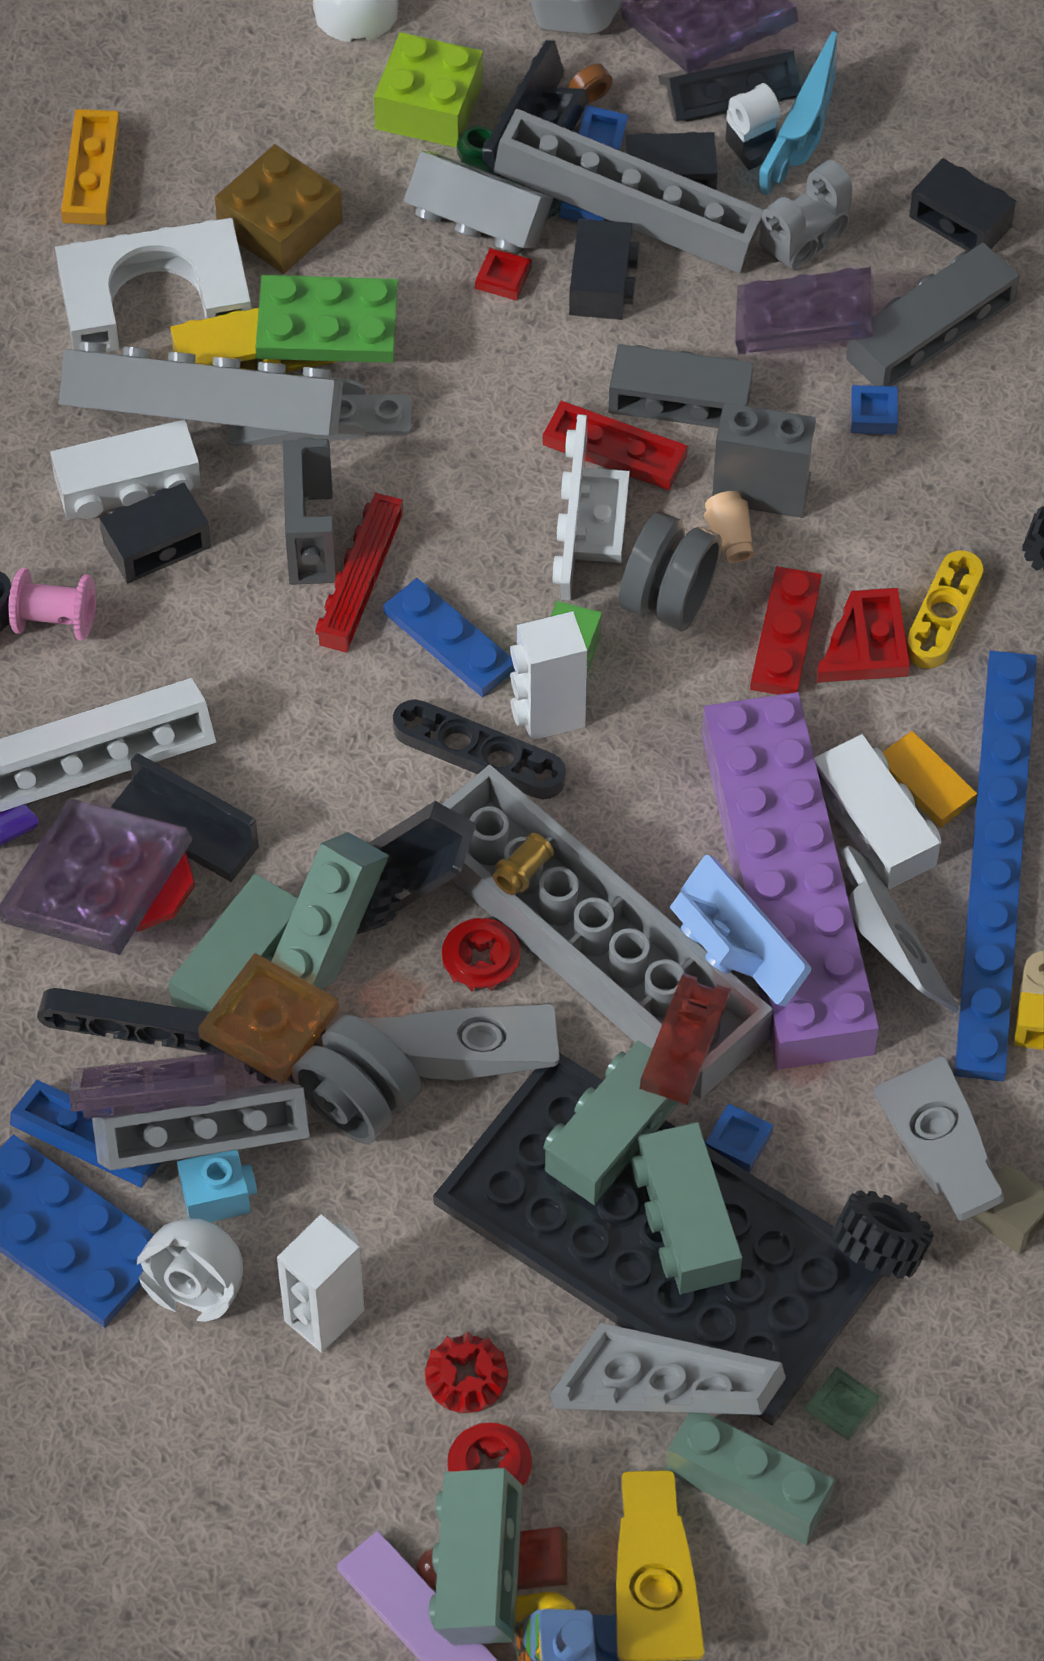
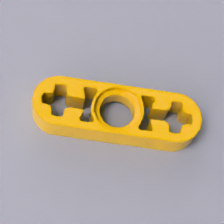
M958 550L949 553L943 559L908 634V658L914 665L924 669L939 667L946 661L981 585L983 564L975 554L969 551ZM960 568H965L969 570L968 574L963 576L959 590L952 587L954 573H957ZM946 602L952 604L958 613L950 618H942L932 611V607L937 603ZM930 630L938 631L935 646H932L929 651L922 650L921 644L926 643Z

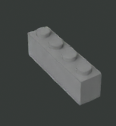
M290 1081L91 1112L97 1160L99 1164L109 1170L310 1138L304 1088Z

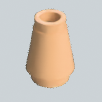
M726 491L709 498L705 502L706 512L704 513V519L712 532L720 534L722 538V551L726 555L728 563L732 564L752 558L754 551L748 502L742 499L737 491Z

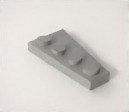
M600 1323L550 1395L555 1409L762 1415L786 1377L780 1362Z

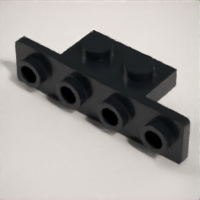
M545 40L537 56L533 58L531 66L522 82L516 87L515 94L506 110L501 113L494 131L483 145V162L488 166L491 174L506 178L494 173L499 142L516 109L573 131L584 112L585 105L589 103L584 88L557 87L564 75V69L555 40Z

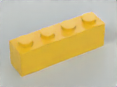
M259 308L245 311L237 310L226 315L202 320H190L183 324L170 326L173 352L196 354L195 363L213 365V356L241 359L240 368L258 370V362L285 364V373L302 370L303 367H316L339 362L256 359L255 347Z

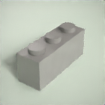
M420 151L403 202L416 206L415 214L417 216L440 223L441 217L457 222L454 228L456 231L476 238H480L481 232L496 237L495 246L519 254L521 247L535 248L537 246L554 197L439 153Z

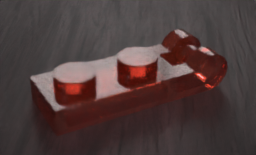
M683 973L642 1074L639 1089L688 1105L720 1020L725 1013L731 988L716 984L715 988H711L697 983V977ZM693 1002L707 1007V1009L692 1005L690 1003Z

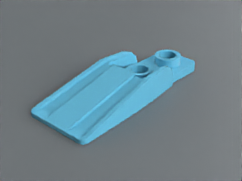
M835 31L831 32L775 143L761 166L759 192L768 196L775 183L782 184L790 166L804 164L811 157L821 139L836 76L837 32Z

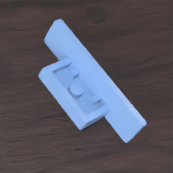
M705 855L670 906L672 911L683 922L681 930L690 939L701 944L706 949L707 954L705 958L715 968L727 974L735 970L752 976L775 1004L786 1006L810 974L811 966L720 862L713 856Z

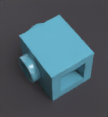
M238 1150L177 1161L181 1188L189 1218L213 1222L251 1213L249 1195L257 1194L256 1182L251 1164L241 1166Z

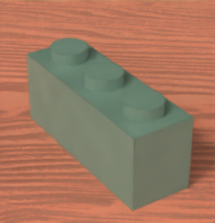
M350 832L322 842L268 972L306 995L313 994L333 984L338 978L389 855Z
M254 873L168 981L171 1004L180 1008L218 1014L228 1021L237 1022L238 1016H243V1008L250 1002L249 995L258 984L266 985L274 976L268 972V969L298 898Z
M639 1040L627 1054L621 1051L614 1057L606 1070L605 1080L597 1089L590 1087L584 1092L575 1107L576 1114L566 1125L558 1124L550 1132L544 1143V1149L546 1150L545 1171L593 1205L597 1203L631 1162V1157H635L638 1154L639 1136L656 1132L686 1097L687 1072Z
M695 1122L639 1136L638 1156L631 1157V1165L637 1186H646L650 1201L645 1202L650 1229L653 1233L660 1231L665 1247L659 1248V1253L666 1278L675 1277L680 1294L740 1280L742 1256L699 1123Z
M688 1413L667 1452L666 1471L673 1472L676 1478L805 1545L808 1544L831 1503L834 1478L708 1413Z
M505 1468L444 1472L443 1491H439L437 1494L436 1513L440 1521L439 1543L434 1545L432 1554L433 1567L437 1574L436 1595H433L430 1599L429 1616L434 1630L452 1645L514 1642L523 1485Z

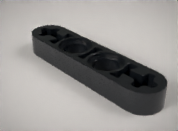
M406 700L400 703L394 710V735L404 745L475 774H479L490 764L487 757L491 753L500 750L507 751L514 758L511 764L505 767L490 765L522 793L544 800L559 795L564 789L566 778L565 765L560 757L551 752L422 700ZM416 717L422 718V725L416 724L413 729L406 728V721L412 722ZM431 731H436L435 739H431ZM453 733H461L468 736L471 742L467 747L456 750L446 746L444 740ZM526 759L527 768L523 766L522 774L519 775L518 773L521 770L522 760ZM545 769L552 771V778L546 777L543 782L536 781V774H542Z
M51 988L43 992L37 1014L39 1022L52 1029L105 1037L106 1033L114 1034V1039L154 1045L155 1041H161V1046L213 1055H221L226 1052L232 1030L230 1021L210 1012L62 988Z

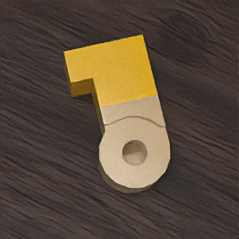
M1044 951L1032 954L1024 966L1013 1046L1044 1050Z

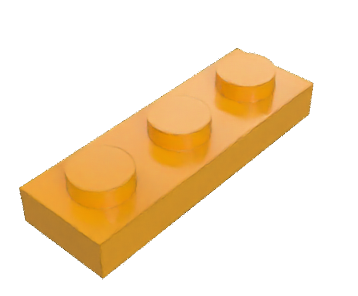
M75 109L61 208L62 223L107 225L120 127L119 111Z

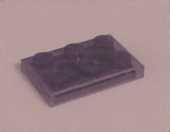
M871 267L845 268L836 272L814 275L801 274L793 278L771 281L757 280L749 284L737 285L735 343L738 355L873 337L874 280Z

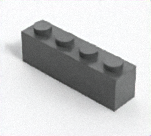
M983 242L969 252H961L952 260L949 266L936 275H927L914 290L902 298L896 297L892 299L883 311L873 318L858 322L848 335L846 360L874 386H894L1016 301L1020 275Z

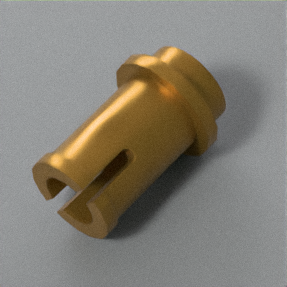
M531 833L526 838V841L507 860L501 859L496 863V872L493 874L496 885L509 895L526 891L529 887V879L546 860H549L554 855L551 844L541 835Z

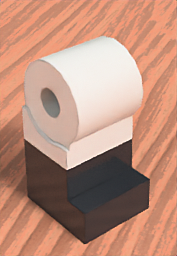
M764 83L757 85L754 90L730 98L729 109H727L725 142L748 170L764 163L777 139L776 119L780 117V107L775 94Z

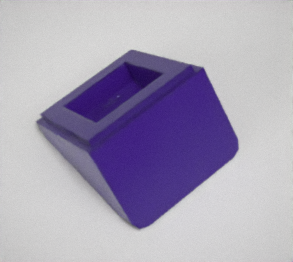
M25 804L0 812V846L38 826L39 821L36 815Z

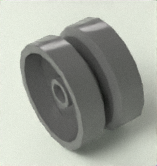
M661 511L654 513L642 529L630 554L619 592L620 606L641 616H645L656 609L657 617L661 624L681 632L688 629L712 585L722 549L720 534L697 526L685 535L684 524L681 519Z
M343 1015L322 1036L323 1047L313 1046L293 1065L292 1077L297 1085L304 1088L305 1099L321 1117L352 1140L370 1145L392 1123L391 1112H402L422 1092L421 1080L405 1054L385 1034L356 1016Z

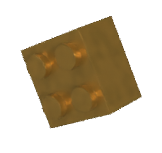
M276 144L270 147L215 196L217 220L232 218L237 242L282 274H285L343 221L341 189Z

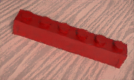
M375 492L371 503L367 502L365 504L362 525H357L355 529L354 545L346 551L343 572L338 571L334 584L336 588L334 594L328 595L325 604L324 618L320 617L316 625L315 634L319 635V646L345 653L348 652L402 519L403 499Z

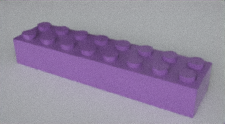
M799 692L705 705L702 738L734 879L811 966L810 974L786 1006L775 1004L758 984L761 999L773 1008L770 1042L776 1068L779 1070L875 1055L879 1027Z

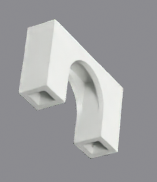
M232 218L207 220L202 223L178 227H164L154 231L129 235L121 234L111 238L73 242L68 245L55 247L73 349L78 350L79 341L107 344L106 352L120 350L112 306L114 297L120 287L128 280L148 272L174 273L191 282L200 295L205 319L226 315L237 310L245 311L251 309L250 296Z

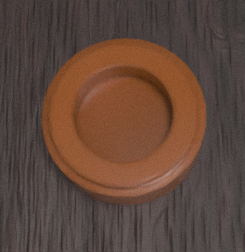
M599 63L592 64L577 73L569 83L568 88H584L588 104L602 98L609 91L613 78L604 65Z

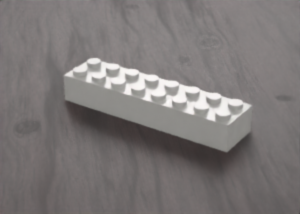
M490 764L443 803L444 806L476 823L462 870L458 876L451 880L497 921L510 928L517 939L635 1043L638 1040L687 1072L686 1088L700 1100L770 1038L773 1008L731 972L729 974L724 973L711 965L705 958L707 951L684 934L678 926ZM531 833H537L551 844L554 855L549 860H546L529 879V887L526 891L509 895L502 891L493 879V874L496 872L495 865L501 859L507 860L526 841V838Z

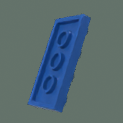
M13 1134L0 1148V1252L105 1328L142 1286L139 1276L143 1269L141 1263L137 1265V1258L154 1234Z

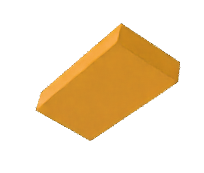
M910 731L882 752L887 759L889 772L897 783H903L908 787L915 804L940 828L976 802L977 793L913 731Z

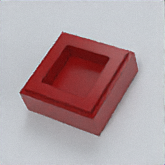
M489 248L475 279V289L517 301L531 271L532 259Z

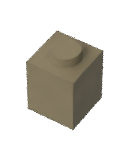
M1007 1162L994 1176L1003 1192L1004 1201L971 1218L1017 1254H1020L1044 1228V1190Z

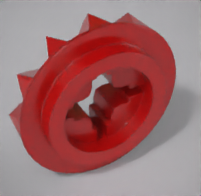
M474 918L458 924L447 934L442 945L441 954L443 968H446L453 983L460 982L466 985L472 992L475 988L485 987L493 991L496 985L503 981L510 982L512 974L520 966L521 951L517 937L506 925L493 919ZM487 948H492L490 951L491 963L487 964L485 961L480 960L476 964L472 963L469 966L472 962L471 949L483 952Z
M467 1331L463 1336L454 1338L446 1336L443 1343L435 1350L431 1349L425 1367V1381L431 1396L444 1408L458 1413H475L490 1407L501 1397L508 1382V1367L504 1352L493 1345L489 1337L483 1339L473 1336ZM477 1357L475 1371L481 1378L467 1376L463 1381L460 1380L456 1386L457 1368L452 1364L465 1366L469 1361H473Z
M493 1422L473 1425L460 1433L450 1447L447 1459L448 1472L478 1470L481 1467L479 1451L477 1450L479 1449L483 1455L486 1454L491 1460L498 1456L500 1458L504 1456V1459L499 1462V1468H505L523 1486L529 1482L532 1468V1456L525 1439L509 1426Z

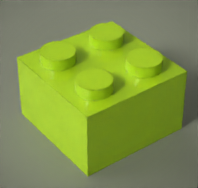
M399 32L373 96L375 129L456 148L459 137L466 130L483 86V51Z

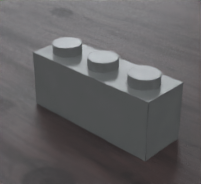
M618 344L609 386L608 413L719 428L725 403L749 405L754 362L740 361L731 357L718 358L696 355L687 351L674 352L652 349L643 345L630 346Z

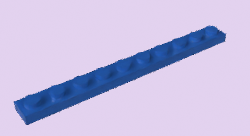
M989 650L954 1076L1004 1082L1006 1075L1037 655Z

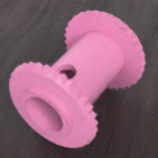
M21 568L16 572L9 595V621L13 632L22 634L26 621L30 620L74 625V634L78 640H85L89 636L96 612L95 582L90 575L83 574L78 587L74 588L32 583L28 568Z

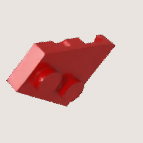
M898 588L851 591L843 609V616L837 622L832 633L830 645L824 659L818 665L817 682L908 677L910 664Z

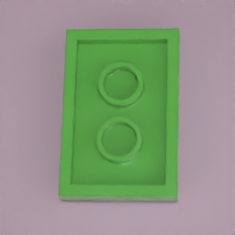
M262 275L255 347L256 359L394 363L398 279Z

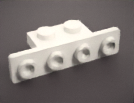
M577 415L576 430H567L565 456L573 458L572 472L563 471L561 499L569 500L568 513H559L557 525V541L565 542L563 556H555L553 564V584H561V600L571 601L575 560L622 563L630 471L584 468L588 436L587 415Z

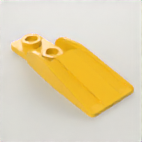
M671 1471L625 1472L621 1480L624 1517H621L616 1572L617 1658L620 1661L700 1660L704 1657L705 1650L697 1589L682 1518L677 1514L674 1473Z

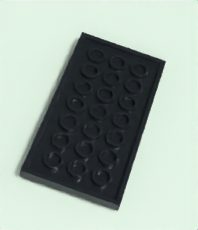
M559 1052V1063L556 1066L535 1069L433 1195V1204L622 1328L782 1363L786 1379L762 1415H756L773 1426L883 1275H881L880 1270L877 1268L873 1272L866 1269V1263L861 1260L857 1263L851 1260L850 1252L843 1253L838 1248L840 1243L834 1242L832 1238L834 1226L706 1146L742 1256L740 1280L680 1294L675 1277L666 1278L663 1271L659 1248L665 1247L661 1232L653 1233L650 1229L645 1209V1202H649L650 1197L646 1186H637L631 1162L595 1205L545 1171L546 1150L544 1149V1143L548 1135L558 1124L566 1125L576 1114L575 1107L587 1089L590 1087L597 1089L604 1081ZM665 1120L656 1132L675 1128L676 1126Z

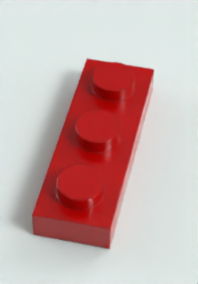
M560 401L543 433V446L565 453L567 430H576L577 415H587L588 436L585 461L610 470L630 471V477L670 490L687 457L688 445Z
M776 566L751 677L750 690L776 695L798 692L821 585V573Z

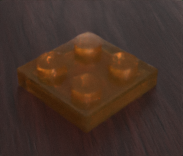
M254 953L198 1027L199 1037L284 1085L292 1074L293 1065L312 1047L339 1010V1000Z

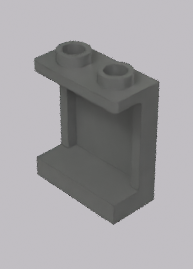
M725 403L716 437L712 496L726 491H737L740 493L741 498L748 502L750 510L803 518L811 479L809 467L816 418Z
M313 438L282 441L285 538L289 585L335 583L336 566L332 516L306 517V501L333 499L330 441L328 439Z

